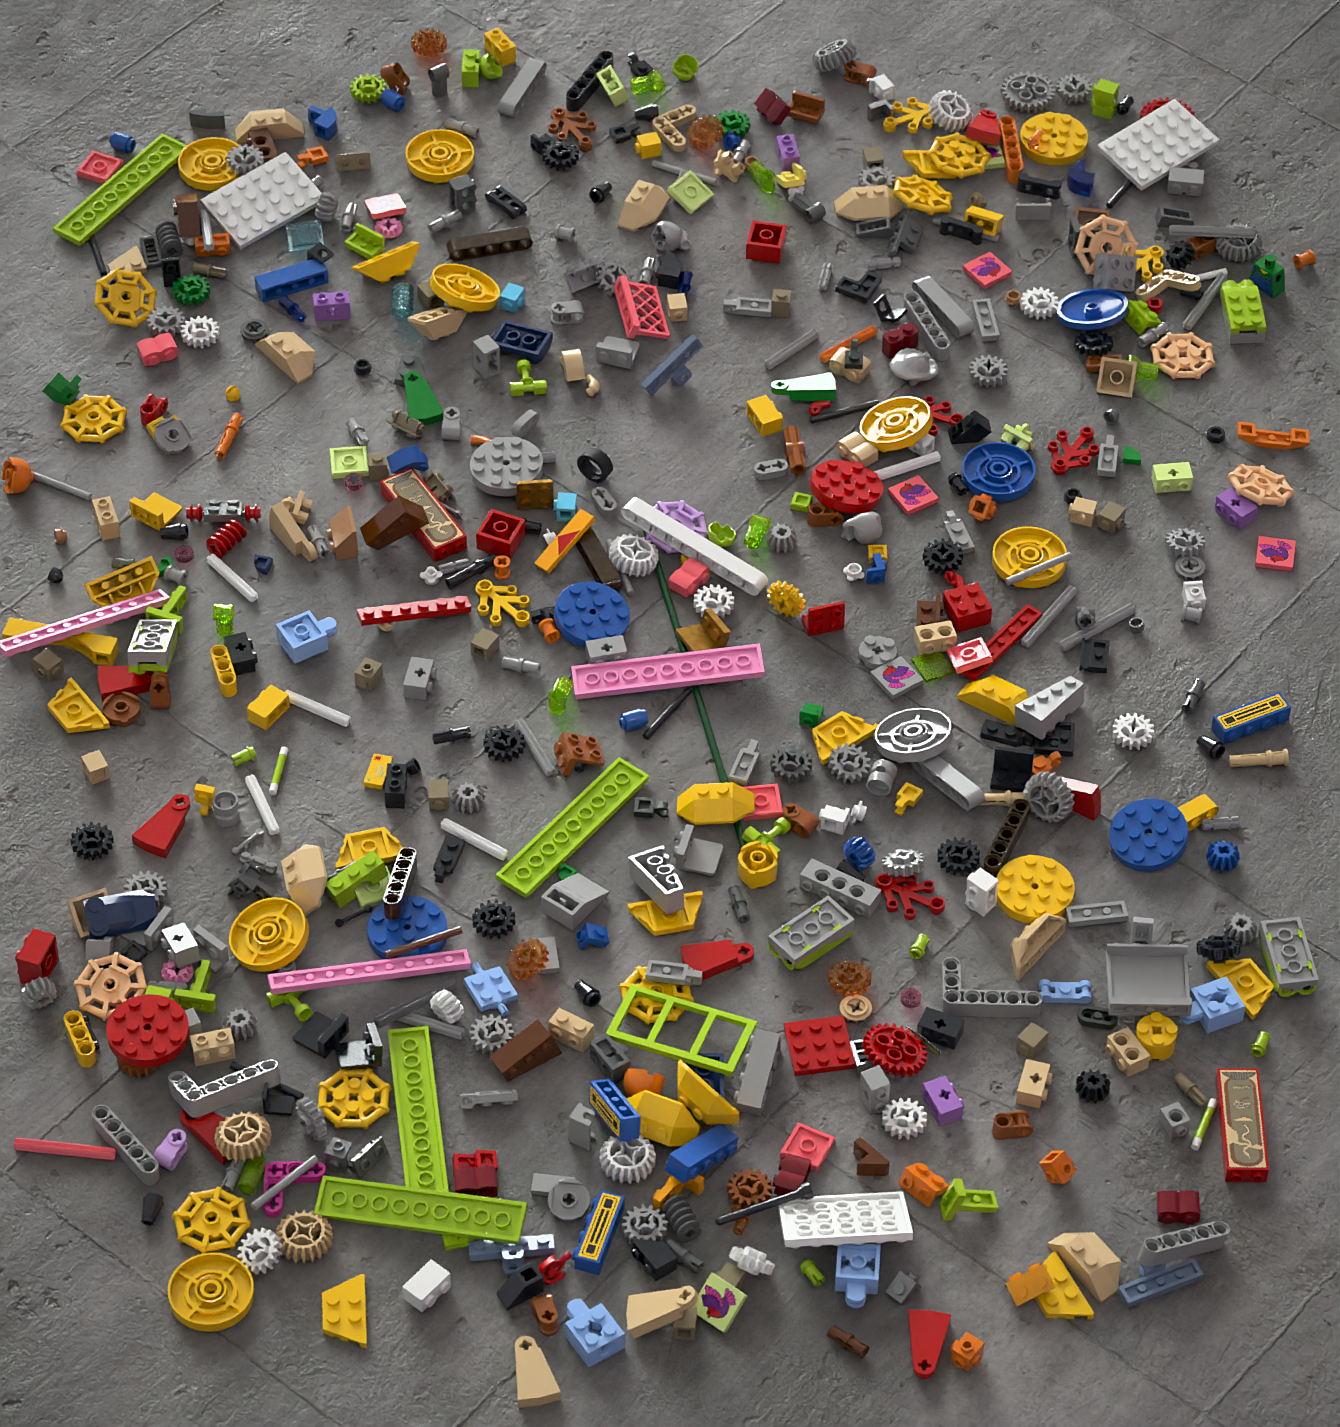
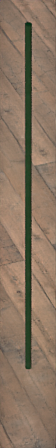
M659 559L655 572L675 633L676 629L681 627ZM675 633L680 653L688 652L686 645ZM692 685V692L720 783H729L699 685ZM738 820L733 825L740 848H742L747 842L742 839L744 831L741 821Z

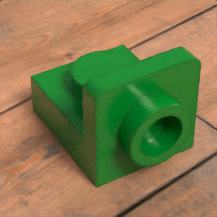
M805 702L803 709L800 710L799 724L811 727L818 726L824 706Z

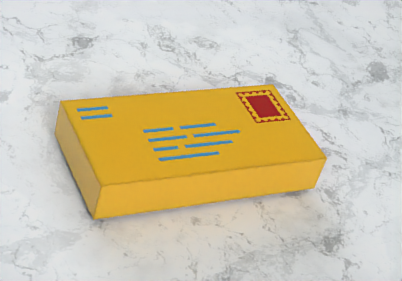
M380 754L373 755L364 779V787L383 790L386 782L387 763H392L393 757Z

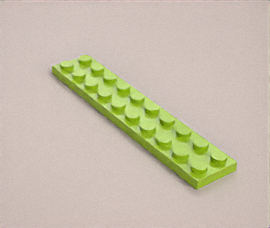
M162 133L53 227V233L81 246L176 164L181 151L187 145Z
M617 758L495 875L496 880L527 899L559 868L562 862L564 863L649 781V775L622 758Z
M428 1026L387 1030L405 1186L449 1192Z
M323 1176L314 1213L315 1215L320 1213L322 1218L520 1245L528 1204L527 1202Z

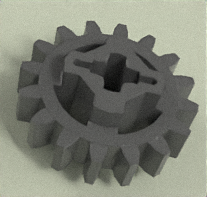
M785 746V750L779 748L778 754L773 753L770 766L775 778L780 776L781 782L786 779L787 783H790L791 780L798 783V779L804 781L805 776H810L812 757H808V752L802 753L803 748L795 750V746L792 749Z

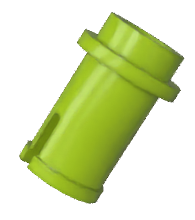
M248 746L245 750L231 755L235 767L249 760L254 761V758L257 757L254 748H249Z
M924 934L917 936L914 945L909 949L912 958L920 959L925 955L924 950L930 941L928 936Z
M1260 1032L1256 1042L1251 1045V1054L1254 1057L1260 1058L1266 1054V1047L1271 1040V1036L1267 1032Z
M810 1259L805 1260L800 1265L801 1273L806 1274L815 1287L822 1284L820 1280L824 1282L826 1278L815 1267L816 1263Z

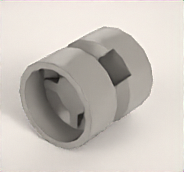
M888 760L875 761L866 783L868 791L876 796H887L892 789L893 781L897 774V767Z
M229 790L216 793L212 801L215 822L222 827L234 826L240 817L237 795Z

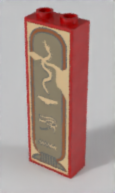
M413 468L380 481L381 495L388 504L399 495L423 506L429 524L412 532V534L434 562L467 549V535Z
M1217 1068L1215 1083L1225 1182H1267L1269 1166L1259 1069Z

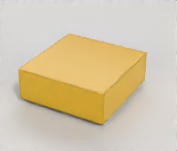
M868 545L869 563H872L873 554L880 553L882 560H885L887 563V545Z

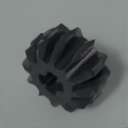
M1181 240L1180 242L1175 241L1174 245H1170V249L1166 250L1167 255L1165 257L1171 267L1180 270L1181 268L1186 269L1187 265H1191V261L1195 260L1194 255L1196 253L1189 242Z
M1090 1068L1088 1073L1082 1071L1081 1075L1076 1079V1093L1079 1094L1080 1099L1086 1098L1087 1103L1090 1100L1095 1104L1098 1100L1104 1101L1105 1096H1108L1110 1092V1079H1107L1106 1073L1100 1074L1099 1069L1093 1072Z

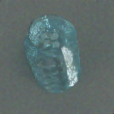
M398 283L392 289L391 314L395 319L405 321L414 312V287L409 283Z

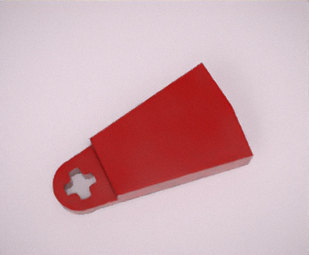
M986 109L980 110V113L968 126L965 137L998 146L1001 132L996 118L997 114Z
M98 666V685L102 702L113 693L118 695L121 692H129L136 695L150 691L151 676L154 672L146 671L144 674H136L135 672H129V666Z
M1062 778L1064 782L1068 781L1067 786L1072 788L1070 793L1075 795L1072 799L1075 802L1072 806V811L1095 821L1101 813L1099 786Z
M184 794L173 796L162 809L132 834L133 844L148 853L167 858L186 823L185 817L190 809L189 797Z
M731 940L680 946L683 964H688L693 970L702 971V981L741 964L749 963L754 958V948L750 944H732Z
M183 1109L180 1113L182 1126L187 1128L222 1165L229 1161L228 1158L222 1156L215 1142L216 1127H219L220 1121H225V1118L210 1112L200 1117H194V1120H187L189 1115Z
M908 1310L911 1358L914 1374L918 1378L929 1379L934 1375L951 1323V1314L931 1310ZM922 1365L927 1366L926 1371L922 1370Z

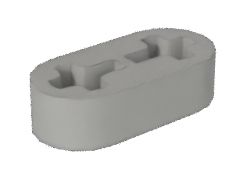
M531 409L528 410L513 424L511 433L522 438L538 423L539 414Z
M784 459L759 462L754 466V476L759 480L782 477L788 472V463Z
M597 487L592 490V502L600 513L606 517L614 516L617 512V503L610 493L603 487Z

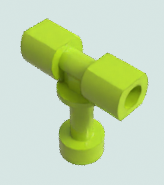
M525 359L518 361L516 364L517 372L522 375V379L520 382L510 383V395L524 396V392H533L534 395L547 394L546 380L534 381L533 378L529 377L531 371L530 362Z
M780 817L774 822L775 828L769 833L763 832L760 834L750 826L744 831L742 839L747 843L757 841L766 846L769 844L776 850L779 856L780 849L773 844V839L778 834H786L791 829V825L787 819Z
M308 990L272 995L271 991L266 993V1000L272 1008L283 1002L287 1005L292 1004L295 1008L294 1014L300 1021L308 1020L313 1013L307 1004H301L298 1000L299 994Z

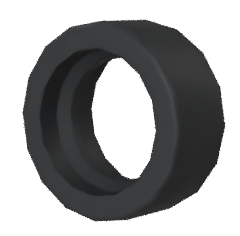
M587 448L577 459V466L580 472L593 482H603L613 471L611 459L598 448ZM590 460L597 464L600 469H597Z

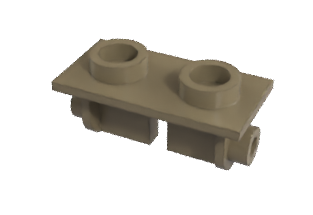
M370 152L337 154L335 157L337 171L371 169Z
M394 411L392 413L393 420L386 421L392 425L391 428L397 431H405L406 436L410 438L424 437V435L420 434L425 429L423 423L414 418H410L409 423H407L409 416L401 411Z
M429 468L432 473L423 478L427 487L433 491L432 493L440 502H447L450 496L455 500L456 498L452 494L453 488L448 482L445 484L442 482L444 478L438 471L435 473Z

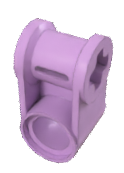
M174 1129L169 1132L153 1154L158 1165L170 1171L175 1169L179 1160L188 1149L185 1132L181 1129Z

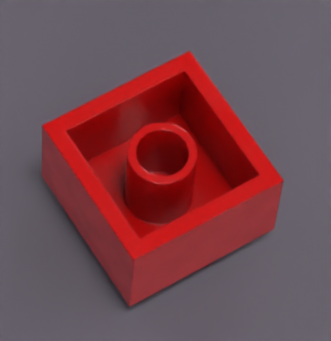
M752 220L746 242V259L780 264L786 243L787 225Z
M491 509L476 533L477 549L498 556L504 555L511 559L526 535L525 519Z
M978 582L943 592L944 612L949 621L952 622L956 633L991 623L992 607Z
M33 928L30 935L25 937L22 949L18 950L15 956L20 983H30L38 977H41V979L47 977L49 979L59 961L55 934Z

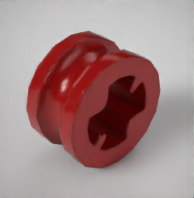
M1151 297L1147 300V305L1152 312L1159 314L1162 311L1163 302L1160 298Z

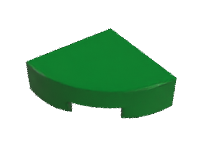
M1124 446L1123 463L1141 465L1140 454L1135 449Z
M168 555L163 557L157 566L160 572L158 577L164 576V572L169 565L174 566Z
M563 862L559 866L560 881L578 873V870Z

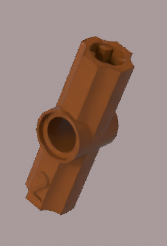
M790 425L783 429L785 457L789 461L791 473L795 474V476L802 475V473L806 472L804 442H801L799 428Z

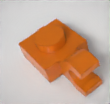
M322 146L308 149L306 154L297 155L298 160L301 161L297 162L299 168H305L309 163L317 165L328 162V155Z
M1055 751L1048 758H1045L1043 755L1034 758L1032 776L1039 772L1049 771L1050 774L1053 773V767L1061 765L1059 759L1062 756L1060 753Z

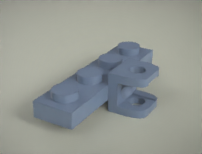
M692 334L645 379L642 386L653 396L670 378L678 385H684L692 376L691 371L685 364L703 347L702 343Z
M553 1234L521 1236L520 1245L488 1240L468 1242L470 1262L502 1259L503 1272L507 1276L524 1267L523 1257L555 1254Z
M1194 1258L1166 1268L1165 1263L1151 1267L1141 1264L1139 1266L1141 1278L1119 1286L1118 1293L1127 1308L1202 1280L1204 1274Z

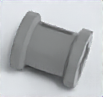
M558 224L555 228L554 239L558 240L560 238L572 243L575 238L576 229L573 227L571 229L562 227L561 224Z
M169 565L164 572V579L184 586L188 579V571H181L173 565Z
M1184 604L1181 621L1190 620L1200 624L1203 608H1191Z

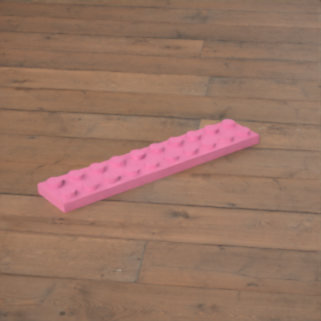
M760 643L571 666L575 700L765 677Z

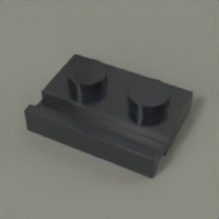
M1082 638L1079 671L1087 669L1088 672L1107 674L1110 641L1100 639L1085 640V638Z

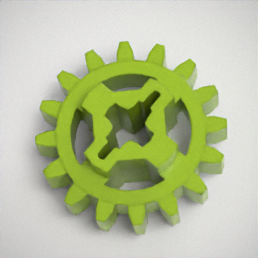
M366 74L364 77L360 75V78L355 77L354 81H351L350 86L351 97H355L356 101L361 100V103L367 101L368 104L371 101L377 102L382 92L386 90L385 81L381 80V76L376 78L375 74L372 76Z

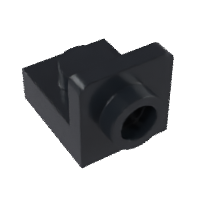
M546 133L540 137L535 134L530 135L531 148L541 155L545 145L550 146V142L556 143V140Z

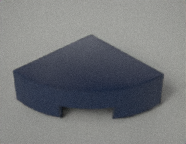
M255 554L254 564L256 569L260 573L267 575L272 566L273 558Z

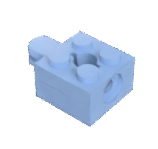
M309 610L276 624L277 640L294 664L328 650V637L337 634V623L331 617L317 621Z
M1223 977L1190 989V998H1192L1191 1016H1179L1180 1020L1187 1025L1199 1021L1206 1033H1210L1243 1021L1246 1006L1228 978Z
M851 1243L838 1246L835 1291L846 1292V1303L852 1308L862 1307L866 1301V1294H877L881 1244L864 1243L857 1245Z
M574 1299L568 1303L567 1316L570 1320L565 1323V1337L588 1368L625 1348V1333L602 1303L591 1309L581 1299Z

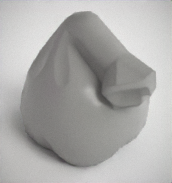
M669 221L657 223L651 236L658 250L666 252V250L673 252L676 248H679L681 251L691 250V242L688 240V233Z
M866 512L843 523L841 538L847 541L856 538L861 544L875 543L882 534L880 515L876 512Z

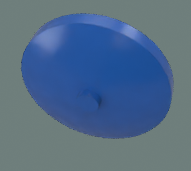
M1109 289L1078 291L1062 299L1057 306L1059 321L1068 327L1081 330L1100 329L1111 326L1122 320L1128 312L1126 297L1117 291Z

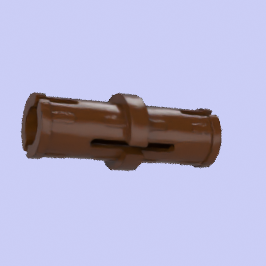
M832 1325L828 1330L827 1337L841 1344L843 1349H849L860 1358H864L869 1352V1346L857 1340L852 1333L848 1334L836 1325Z

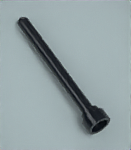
M809 1182L801 1184L796 1191L716 1218L715 1222L720 1226L799 1198L801 1200H809L814 1198L813 1191Z

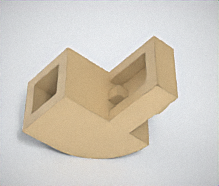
M580 350L561 351L560 364L564 368L565 380L585 379Z

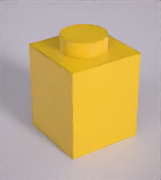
M657 132L637 136L635 151L639 153L641 159L661 156V141Z

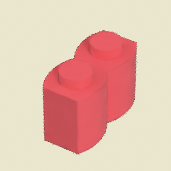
M163 333L155 338H147L137 343L138 354L144 366H154L161 361H170L179 356L177 345L170 333Z
M692 557L687 559L681 568L677 569L670 576L669 588L685 598L694 595L698 587L708 582L710 578L709 567Z

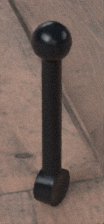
M370 905L365 906V909L358 911L342 920L338 918L335 921V925L337 927H342L344 922H347L365 912L370 913L372 911V907Z
M83 1016L95 1049H99V1043L89 1024L90 1019L88 1016Z

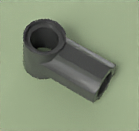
M442 63L428 69V76L432 83V94L438 97L446 95L447 78L450 77L447 65Z
M801 193L795 195L792 200V205L803 213L804 219L809 224L826 215V210L821 203H814Z
M1076 606L1075 622L1082 630H1089L1091 626H1094L1095 607Z

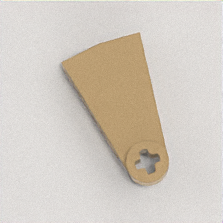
M283 502L271 506L269 521L270 529L294 556L302 554L309 562L317 559L318 554L314 545L307 540Z
M684 1286L678 1289L629 1295L626 1312L628 1331L634 1338H637L682 1318L683 1311L697 1303L698 1293L693 1287Z
M522 1336L518 1338L515 1342L518 1408L539 1406L560 1400L561 1391L541 1348H538L536 1341L532 1337ZM527 1344L529 1350H524V1348H522L523 1345Z

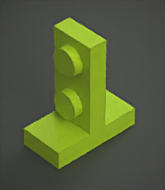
M179 585L177 590L172 592L168 603L163 605L162 610L148 606L145 611L146 620H177L178 634L181 635L184 630L183 619L177 615L188 600L186 587Z
M202 959L201 966L197 967L195 972L196 981L191 984L190 991L176 988L174 994L175 1002L182 1008H194V1010L209 1013L216 1012V995L205 993L212 974L211 962L209 960Z
M955 1178L939 1202L944 1221H951L957 1211L996 1213L998 1210L994 1191L964 1189L962 1179Z

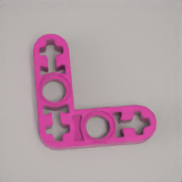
M305 1161L269 1163L265 1167L264 1193ZM321 1162L316 1163L307 1171V1175L305 1173L292 1183L321 1182L323 1176H326L325 1165ZM284 1189L263 1205L266 1216L276 1218L281 1215L283 1211ZM271 1200H275V1209H270Z

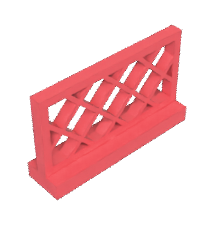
M620 275L614 286V291L627 338L634 339L637 334L669 339L670 333L657 287L628 282L627 276ZM630 288L637 291V293L635 294L632 290H630ZM645 291H650V292H652V296L649 295V294H648L647 292H645ZM641 294L647 300L644 301L639 295ZM633 300H636L641 305L638 306ZM651 302L653 305L656 306V308L652 307L648 303ZM645 307L647 310L650 311V313H647L642 308ZM637 312L643 315L644 318H641L639 315H637ZM654 314L656 317H658L659 321L656 320L652 315ZM648 319V320H649L650 322H652L654 325H653V326L650 325V324H649L648 322H646L645 320ZM640 324L643 325V326H644L645 328H647L648 330H646V329H641V328H640ZM658 327V328L661 329L663 332H659V331H658L657 329H655V328Z

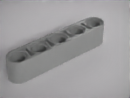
M533 58L527 60L502 97L498 106L499 113L511 117L517 116L545 74L546 62Z
M925 276L912 282L913 292L920 295L927 308L956 338L965 336L975 330L973 321L930 276Z
M916 292L906 293L904 296V308L908 310L906 316L919 329V336L932 356L938 361L947 360L950 350L949 339L920 295Z
M938 755L926 759L922 763L911 762L913 768L965 810L969 811L985 801V795L977 785Z
M98 1105L93 1108L92 1118L95 1130L112 1148H116L117 1154L144 1184H156L160 1179L157 1160L109 1107Z
M1213 1221L1147 1238L1139 1252L1138 1260L1144 1266L1151 1267L1220 1249L1224 1246L1230 1228L1223 1221Z

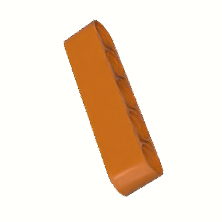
M1002 116L999 122L1001 132L1000 145L1005 161L1006 178L1009 183L1018 184V175L1023 173V162L1016 124L1013 117Z

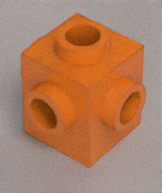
M985 494L981 496L974 495L969 503L968 513L973 514V518L984 521V519L990 520L996 513L997 507L995 505L997 502L991 501L992 497Z
M1051 1151L1039 1162L1046 1179L1050 1183L1065 1184L1071 1180V1176L1076 1172L1072 1159L1065 1151Z
M966 1332L959 1341L956 1340L951 1346V1362L956 1367L963 1368L969 1372L973 1366L977 1367L981 1362L984 1342Z

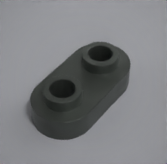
M1084 1005L1078 1009L1077 1020L1083 1026L1110 1030L1116 1027L1118 1015H1109L1108 1008Z

